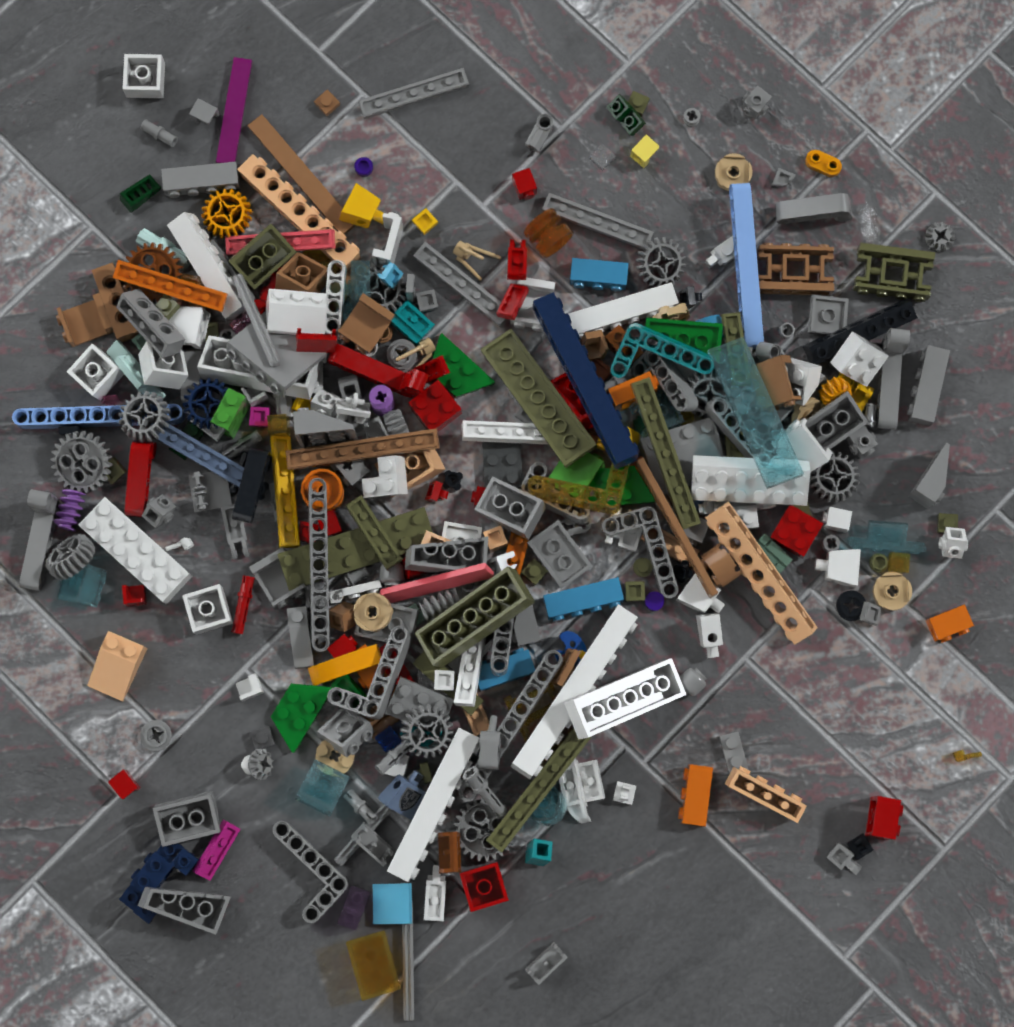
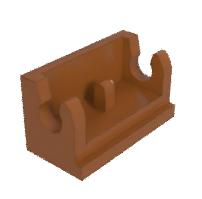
M438 833L439 874L461 873L460 833Z

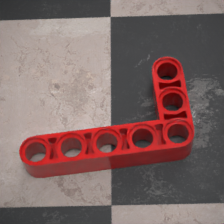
M337 343L335 353H330L327 360L333 366L377 385H385L391 391L409 398L422 394L429 376L425 372L416 369L405 373Z

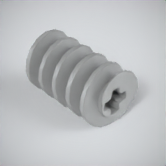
M455 587L452 588V593L446 589L445 596L438 592V599L431 595L430 602L426 598H423V604L419 602L423 616L428 623L430 622V616L436 618L437 613H443L460 601Z

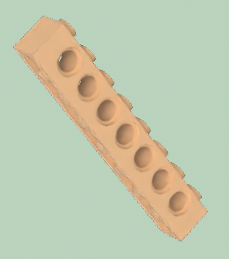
M252 154L237 169L240 177L298 231L335 230L332 228L333 224L327 218L323 219L319 216L320 212L313 205L310 207L306 203L307 200L300 193L297 195L293 191L294 188L287 181L283 182L280 179V175L274 169L270 170L267 167V163L261 157L257 158ZM260 173L265 174L263 178H256ZM273 185L278 186L274 191L269 190ZM287 197L292 198L288 203L283 202ZM298 210L305 211L302 215H296ZM312 222L318 223L314 228L309 227ZM335 230V249L320 251L331 261H343L348 271L361 259L360 249L353 242L350 244L346 241L347 237L340 230ZM338 247L345 248L343 252H336ZM335 263V265L342 271V266L339 263Z
M729 501L706 516L705 519L707 520L708 527L715 531L720 544L727 548L732 560L739 565L742 575L751 582L752 589L760 595L764 606L770 609L774 615L775 622L782 626L787 639L795 645L813 634L818 627ZM723 523H727L730 530L725 529ZM734 539H738L741 542V546L737 545ZM745 554L750 555L752 561H748ZM756 570L761 571L763 577L758 576ZM768 586L772 587L775 593H771L768 590ZM779 602L784 603L786 609L781 608ZM790 618L795 619L797 621V625L792 624Z

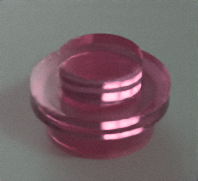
M118 394L103 396L101 404L115 406L121 400L118 399Z

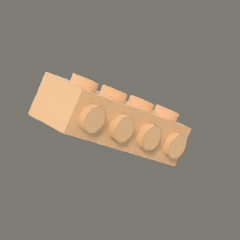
M742 766L739 769L732 768L725 785L792 821L799 822L807 805L801 802L802 798L793 793L791 796L784 793L785 789L776 784L774 787L767 784L768 780L759 775L756 778L749 775L751 771Z

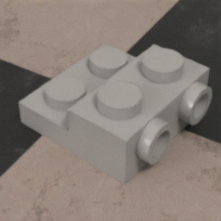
M341 708L317 733L321 738L332 744L334 750L347 758L350 754H356L359 746L364 741L371 740L374 730L370 721L359 714Z

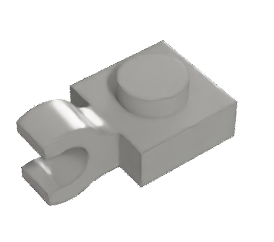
M840 841L826 856L839 869L842 870L846 866L855 875L862 868L860 864L852 860L855 854Z

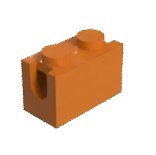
M965 604L926 620L934 642L940 640L941 643L951 640V635L958 633L961 636L970 632L969 628L974 626Z

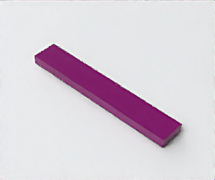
M233 58L216 164L236 162L253 63L252 59Z

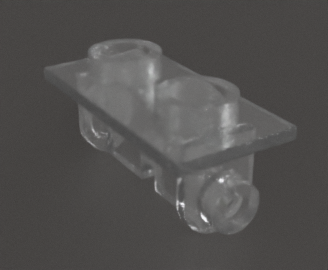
M866 203V208L864 206L857 207L856 214L859 224H867V226L861 227L863 240L868 244L874 242V238L880 242L879 235H882L880 225H876L875 218L877 213L875 207H871L869 203Z

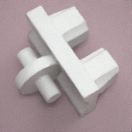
M353 393L352 398L345 397L343 399L336 397L335 413H337V419L345 421L347 416L351 415L354 416L356 423L364 424L366 418H370L371 415L370 403L365 402L364 399H358V393Z

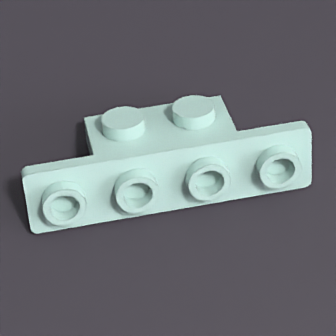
M116 340L107 350L110 358L142 394H144L145 390L150 394L155 392L157 397L161 396L164 399L166 395L160 387L144 385L139 362L120 340Z

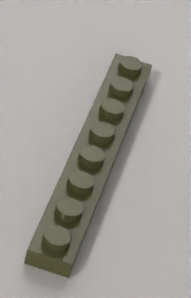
M648 377L631 383V388L678 521L683 530L698 525L701 522L651 379Z
M573 728L543 766L538 776L533 779L486 841L502 853L591 737L578 739Z

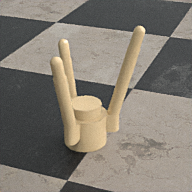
M459 241L453 250V254L457 256L456 260L461 262L479 281L482 278L464 258L468 259L472 255L483 260L484 257L476 252L496 259L502 258L492 252Z
M427 337L424 340H420L417 345H414L416 348L397 357L396 361H400L418 351L421 356L425 355V357L415 366L417 367L433 357L432 352L436 348L431 339ZM406 347V349H404V350H402V351H400V350H396V351H398L397 353H401V352H403V351H406V350H407V347Z

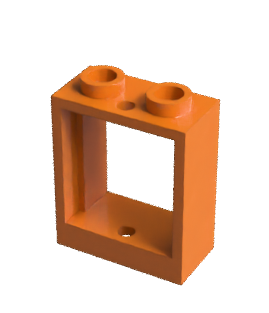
M649 371L609 388L607 394L610 393L615 410L618 409L621 412L637 405L631 383L650 377L656 394L657 386H659L656 376H652Z

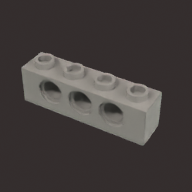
M140 289L122 293L116 306L117 309L162 358L180 353L185 338Z

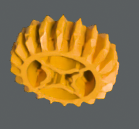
M223 189L222 194L216 190L217 196L215 197L210 194L211 201L205 200L207 206L202 207V211L205 213L201 214L202 219H205L203 221L204 226H208L207 230L209 232L213 231L214 236L219 234L221 239L225 235L228 238L231 234L238 236V231L244 233L243 227L249 228L248 222L252 221V217L249 215L253 213L252 209H249L251 206L250 202H246V196L241 197L239 191L234 195L233 189L229 193H227L226 189ZM225 202H234L238 205H227ZM220 204L219 211L213 215L214 209ZM224 208H226V211L230 214V215H229L230 220H229L228 217L224 214V213H225ZM242 212L240 219L234 224V218ZM217 222H219V223L225 222V223H227L229 226H220V225H218V224H216V223H217Z

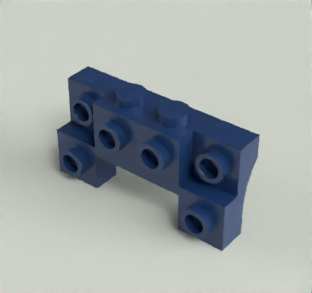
M180 843L164 847L161 845L154 853L150 852L143 861L145 865L142 869L138 868L131 876L133 880L119 900L132 909L142 920L150 924L157 913L138 906L144 888H160L174 868L188 876L190 870L198 863L199 859Z

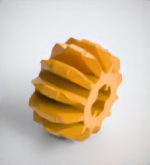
M841 376L838 378L833 377L830 381L827 380L818 391L820 400L825 406L846 391L852 395L850 384Z

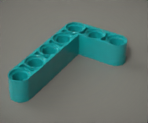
M632 323L625 332L610 370L614 377H624L639 346L701 374L712 372L714 359L703 351L641 324ZM632 329L639 330L640 335L638 337H632L630 335V331ZM649 337H655L657 338L658 343L655 345H650L647 342V339ZM669 344L673 345L676 349L672 353L665 350V347ZM628 346L633 352L628 355L624 354L622 348ZM685 352H690L693 358L685 360L682 355ZM703 360H708L711 365L708 368H703L700 363ZM616 364H622L625 367V369L621 372H618L615 370L614 366Z

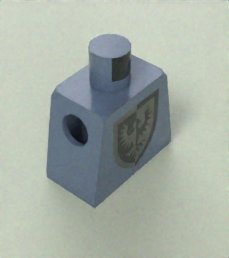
M416 770L413 771L409 779L399 774L379 795L378 799L386 807L413 820L426 794V791L419 786L424 776Z

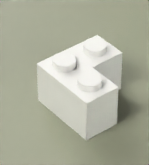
M404 456L378 457L379 477L362 479L363 498H380L408 494Z

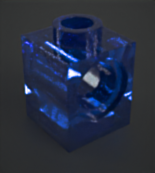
M391 726L374 737L386 753L389 750L392 751L402 742Z

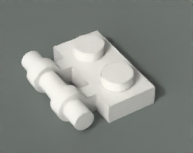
M615 506L611 516L621 514L623 508ZM642 513V517L645 520L647 515ZM627 515L624 517V524L631 526L634 519L631 515ZM613 521L610 522L609 529H606L609 532L615 529ZM641 527L613 535L605 534L606 539L604 543L612 545L613 539L616 538L619 539L617 547L636 552L642 533Z

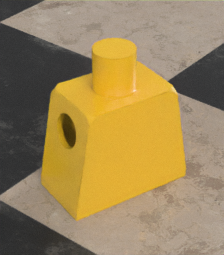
M356 183L341 211L339 220L363 228H369L372 220L383 224L382 216L384 212L378 210L381 200Z

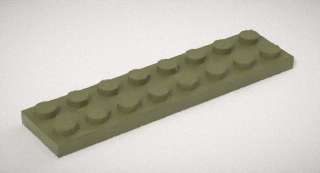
M512 328L480 349L565 468L597 447L595 441Z
M425 507L379 521L400 555L405 554L411 545L421 544L426 530L432 532ZM360 528L328 537V578L380 562ZM322 540L313 543V548L317 551L324 547ZM309 544L277 554L289 591L303 583L305 585L310 584ZM322 559L315 560L314 568L321 570L324 567V561ZM316 579L315 582L321 581L323 579Z

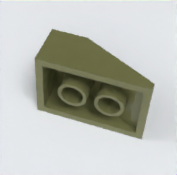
M270 223L233 255L228 262L239 274L243 275L245 281L255 290L292 257L296 250Z

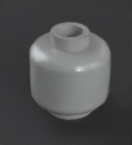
M398 563L388 570L385 569L383 564L380 565V582L384 584L385 588L404 583L403 564Z
M688 668L679 676L686 695L689 693L691 696H696L706 687L705 680L707 678L697 668Z

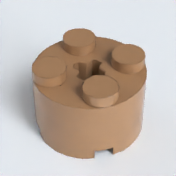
M718 543L701 555L702 559L700 561L706 572L710 570L713 574L711 579L717 587H725L742 575L740 570L738 572L735 571L737 570V565L724 548L720 550L722 545Z

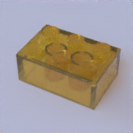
M386 929L346 941L362 1001L402 988Z

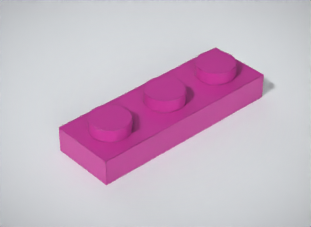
M223 819L220 824L221 832L214 834L193 872L211 881L241 829Z

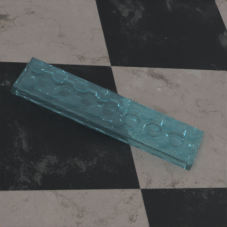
M744 337L709 349L707 353L714 362L716 374L766 489L803 476L804 472Z

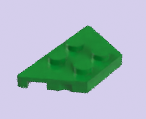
M440 334L433 359L443 355L450 373L436 380L439 379L442 385L455 398L495 384L491 377L444 334Z
M633 465L624 466L617 470L615 467L599 469L589 485L583 503L591 509L655 503V499Z
M292 683L288 687L272 713L271 718L291 752L295 753L327 702L328 692L333 687Z

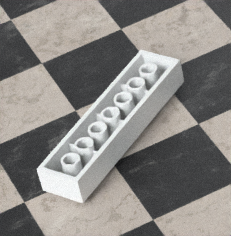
M458 728L387 872L407 882H410L411 879L415 880L420 870L417 866L420 861L424 862L429 852L426 848L429 843L433 844L438 834L435 830L438 825L442 826L446 818L444 812L447 807L451 808L455 800L453 794L455 790L459 791L464 782L462 776L472 766L473 762L470 760L473 754L477 756L480 750L479 737Z

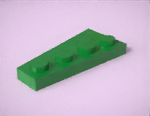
M646 318L645 327L711 355L714 361L720 362L723 324ZM649 337V339L658 341L655 337Z

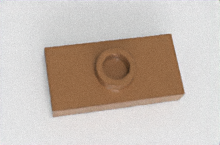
M568 648L563 656L561 667L550 683L563 687L568 676L573 673L575 669L574 664L581 652Z

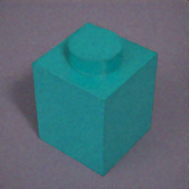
M535 838L526 845L525 863L538 866L548 864L551 861L553 842Z

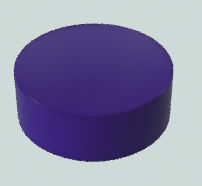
M366 157L357 159L354 164L355 172L361 177L369 176L373 172L372 161Z
M653 591L647 594L645 598L647 609L650 611L660 610L664 605V597L661 593Z

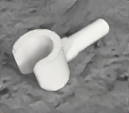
M184 537L179 542L165 548L166 551L182 546L184 550H188L194 544L190 538Z

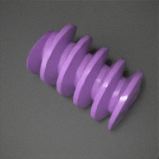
M385 385L373 387L369 394L373 412L378 416H384L388 411L394 410L395 401L391 389Z
M63 489L62 493L66 497H60V501L64 504L58 505V508L62 511L55 513L60 519H54L53 522L59 528L76 532L72 525H78L74 518L81 517L76 511L83 510L78 504L85 503L81 496L86 494L71 489Z

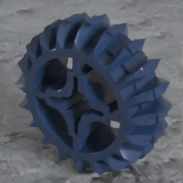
M207 378L205 384L200 379V385L197 386L196 383H193L192 385L195 389L188 388L187 391L190 395H184V399L188 400L183 402V406L188 407L184 410V413L189 414L187 419L189 421L193 420L192 424L194 426L199 424L200 429H203L206 424L207 429L211 430L213 423L210 421L213 418L214 411L221 402L219 399L213 398L212 390L221 393L224 397L229 387L225 388L224 382L219 384L218 379H215L212 384L210 378ZM205 391L203 398L196 399L200 393ZM209 398H210V400H211V402H212L213 404H210V407H209V410H208V408H207V406H206L205 404H208V401H209ZM194 407L204 409L206 418L198 416L195 413Z

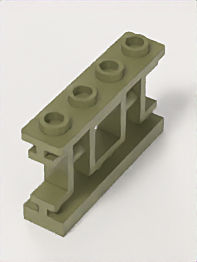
M868 243L859 244L856 261L866 262L864 277L856 276L853 291L861 295L872 293L878 297L895 296L899 300L911 298L916 302H925V300L930 298L931 286L922 285L923 270L931 271L933 269L935 252ZM872 257L882 258L880 268L871 267ZM909 262L920 263L917 273L908 272ZM886 265L903 267L901 282L885 280ZM870 274L879 275L878 285L868 284ZM907 279L917 280L916 290L905 289Z

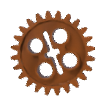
M154 242L151 243L150 247L147 243H144V249L141 246H137L138 252L131 250L130 252L133 256L125 257L131 264H142L147 269L162 273L163 266L167 265L170 270L168 275L176 278L184 276L183 273L179 272L183 266L177 265L181 259H174L176 252L169 254L170 247H166L163 250V244H159L156 248ZM149 255L153 257L151 265L146 263V258ZM130 283L125 286L127 289H140L153 304L155 299L158 302L164 295Z

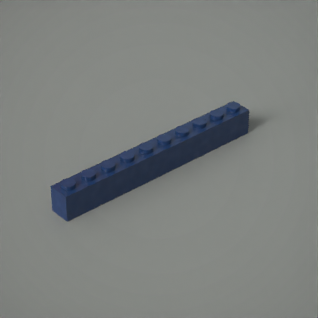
M554 292L533 301L532 309L615 469L617 470L637 461L638 446L635 442L632 443L628 427L623 426L621 422L622 416L619 410H615L612 405L614 403L610 393H606L603 379L601 377L598 378L594 362L589 361L587 357L588 351L585 345H581L577 330H573L570 316L568 313H564L561 299L557 298Z

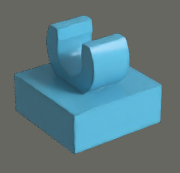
M389 262L388 265H383L384 271L382 274L378 273L377 275L388 287L394 289L404 273L395 264Z

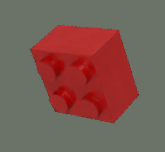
M439 379L426 388L422 394L417 395L408 402L409 408L426 430L437 428L439 432L462 414V409Z
M789 505L770 538L779 546L803 559L824 523L793 505Z
M882 796L871 797L865 836L896 840V836H899L901 826L898 824L899 816L901 817L903 814L901 800Z
M498 862L459 873L470 912L509 901Z

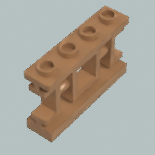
M762 243L757 249V260H766V275H758L760 294L831 296L834 292V277H824V262L833 261L834 247H829L827 244H821L817 247L810 246V244L792 246L790 243H782L781 245ZM772 254L782 255L781 264H772ZM809 255L820 256L819 265H809ZM787 261H804V276H787ZM772 272H781V282H770ZM809 273H819V283H808Z

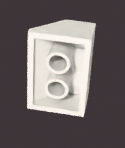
M269 288L266 300V328L268 333L296 335L297 328H301V333L325 334L326 293Z

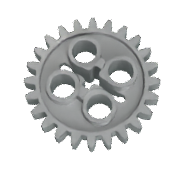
M75 431L73 435L69 433L66 434V438H60L61 443L55 444L58 450L52 451L56 457L50 459L55 462V465L51 466V468L57 469L53 475L60 476L58 482L64 481V488L70 485L71 490L77 488L79 492L84 490L85 493H88L90 490H96L97 486H103L102 481L108 480L105 474L112 472L107 469L113 465L108 462V459L112 458V456L106 454L110 450L109 448H103L106 442H98L99 436L93 439L92 432L86 436V431L80 432V435L78 431ZM80 444L85 448L84 453L80 451ZM67 456L71 459V465L66 462ZM92 459L96 460L97 468L92 465ZM79 471L83 473L84 479L78 476Z
M481 798L479 804L476 800H473V806L466 803L468 809H460L463 815H456L459 823H453L458 828V830L453 832L460 833V848H465L463 854L471 853V860L478 856V862H481L482 857H485L487 863L491 856L495 861L497 860V854L504 857L503 852L501 853L494 846L486 848L484 842L490 834L485 832L483 835L479 828L469 825V822H473L482 828H485L487 825L489 831L493 832V823L497 820L501 821L505 816L498 818L483 798ZM478 812H483L486 817L484 821L478 822L475 820V815ZM470 830L477 832V837L473 840H469L466 836ZM508 846L504 849L508 852L510 851Z

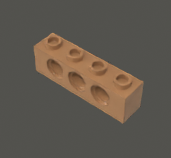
M112 262L91 271L116 339L125 342L133 339L139 332L129 321L125 323L120 322L124 315L117 309L114 302L120 299L122 293L128 292V289L125 288L126 284L122 285L121 280L113 278L116 267ZM116 282L115 287L111 289L108 288V284Z

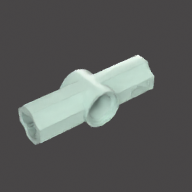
M145 228L137 235L136 243L143 247L144 243H147L150 247L152 242L156 244V248L159 244H163V250L166 247H170L169 254L176 252L174 259H181L177 263V265L183 266L180 270L185 271L191 264L185 253L168 239L160 238Z

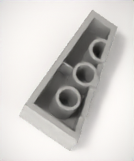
M488 537L411 545L406 550L405 570L442 574L481 563L487 564Z
M145 887L138 906L216 935L231 897L223 894Z

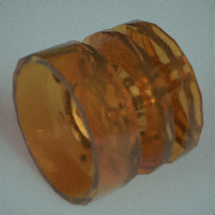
M550 208L535 217L523 232L525 237L529 238L530 243L538 242L536 250L543 258H548L555 254L574 235V232L566 223L558 225L561 221V216L556 215L557 212L554 208Z

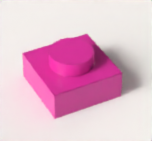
M250 407L249 426L269 428L270 408Z

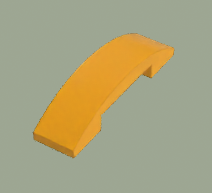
M378 644L309 667L308 671L312 684L317 686L375 666L380 662L381 653Z

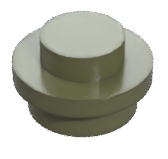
M881 553L874 554L869 559V566L874 572L881 573L888 567V559Z
M639 558L633 564V571L639 577H646L652 571V564L647 558Z

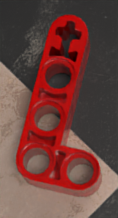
M137 440L131 443L124 510L127 516L142 517L147 507L151 463L156 455V442H141Z

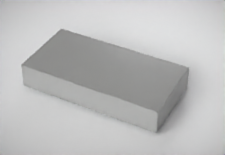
M407 274L406 298L410 303H414L416 291L415 275Z

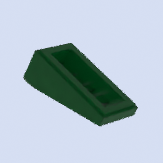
M149 174L120 193V201L132 213L160 191L161 186ZM146 183L152 187L151 190L145 185ZM141 187L146 192L145 194L140 190Z

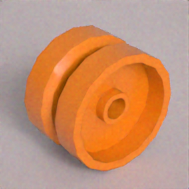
M319 468L311 471L301 483V495L305 504L308 506L309 482L314 478H321L326 482L327 512L331 510L336 511L343 503L345 495L341 479L335 472L329 469ZM320 481L313 482V491L320 492L323 488ZM319 500L315 501L312 504L313 510L316 512L321 511L323 503Z

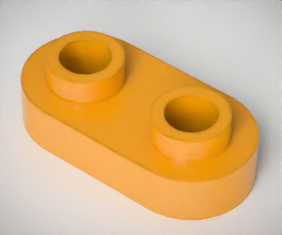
M811 150L805 158L808 168L828 177H836L842 169L839 159L820 150ZM817 156L819 160L815 161L812 157ZM830 164H834L836 168H831Z

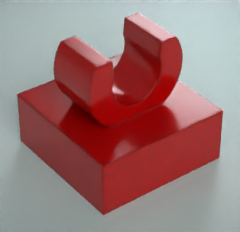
M432 481L429 484L425 500L429 502H436L438 499L444 500L447 499L449 492L441 489L443 483Z

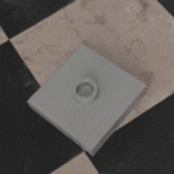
M811 295L808 333L827 335L847 326L849 299Z

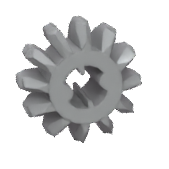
M391 410L384 414L383 419L390 435L410 432L401 410Z

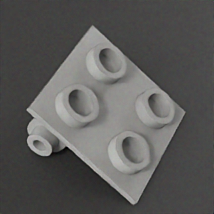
M197 471L193 472V475H188L194 513L232 505L229 482L213 472L201 473Z

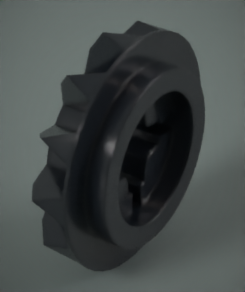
M846 591L838 597L836 611L841 618L847 621H857L860 619L863 603L866 600L857 591ZM853 598V605L859 608L852 609L849 614V607L843 604H849Z

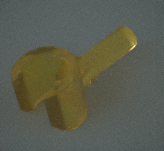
M961 749L954 752L953 756L957 762H961L970 758L981 757L982 753L975 752L965 755L964 750Z

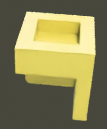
M645 135L631 150L630 157L645 168L651 156L659 149V145L648 135Z

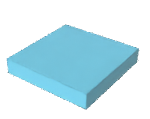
M412 883L373 884V924H412Z

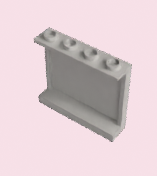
M265 311L263 314H261V317H262L263 322H264V324H265V326H266V311ZM250 323L227 342V354L232 360H236L246 371L256 376L259 382L266 384L274 394H278L282 398L285 397L286 390L320 361L325 364L328 360L330 353L296 352V335L269 333L281 360L279 366L272 367L252 323Z

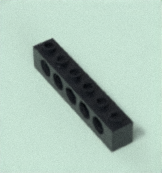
M901 300L833 333L803 345V349L809 363L817 365L834 357L852 331L867 340H871L887 333L890 328H898L918 317L912 302Z

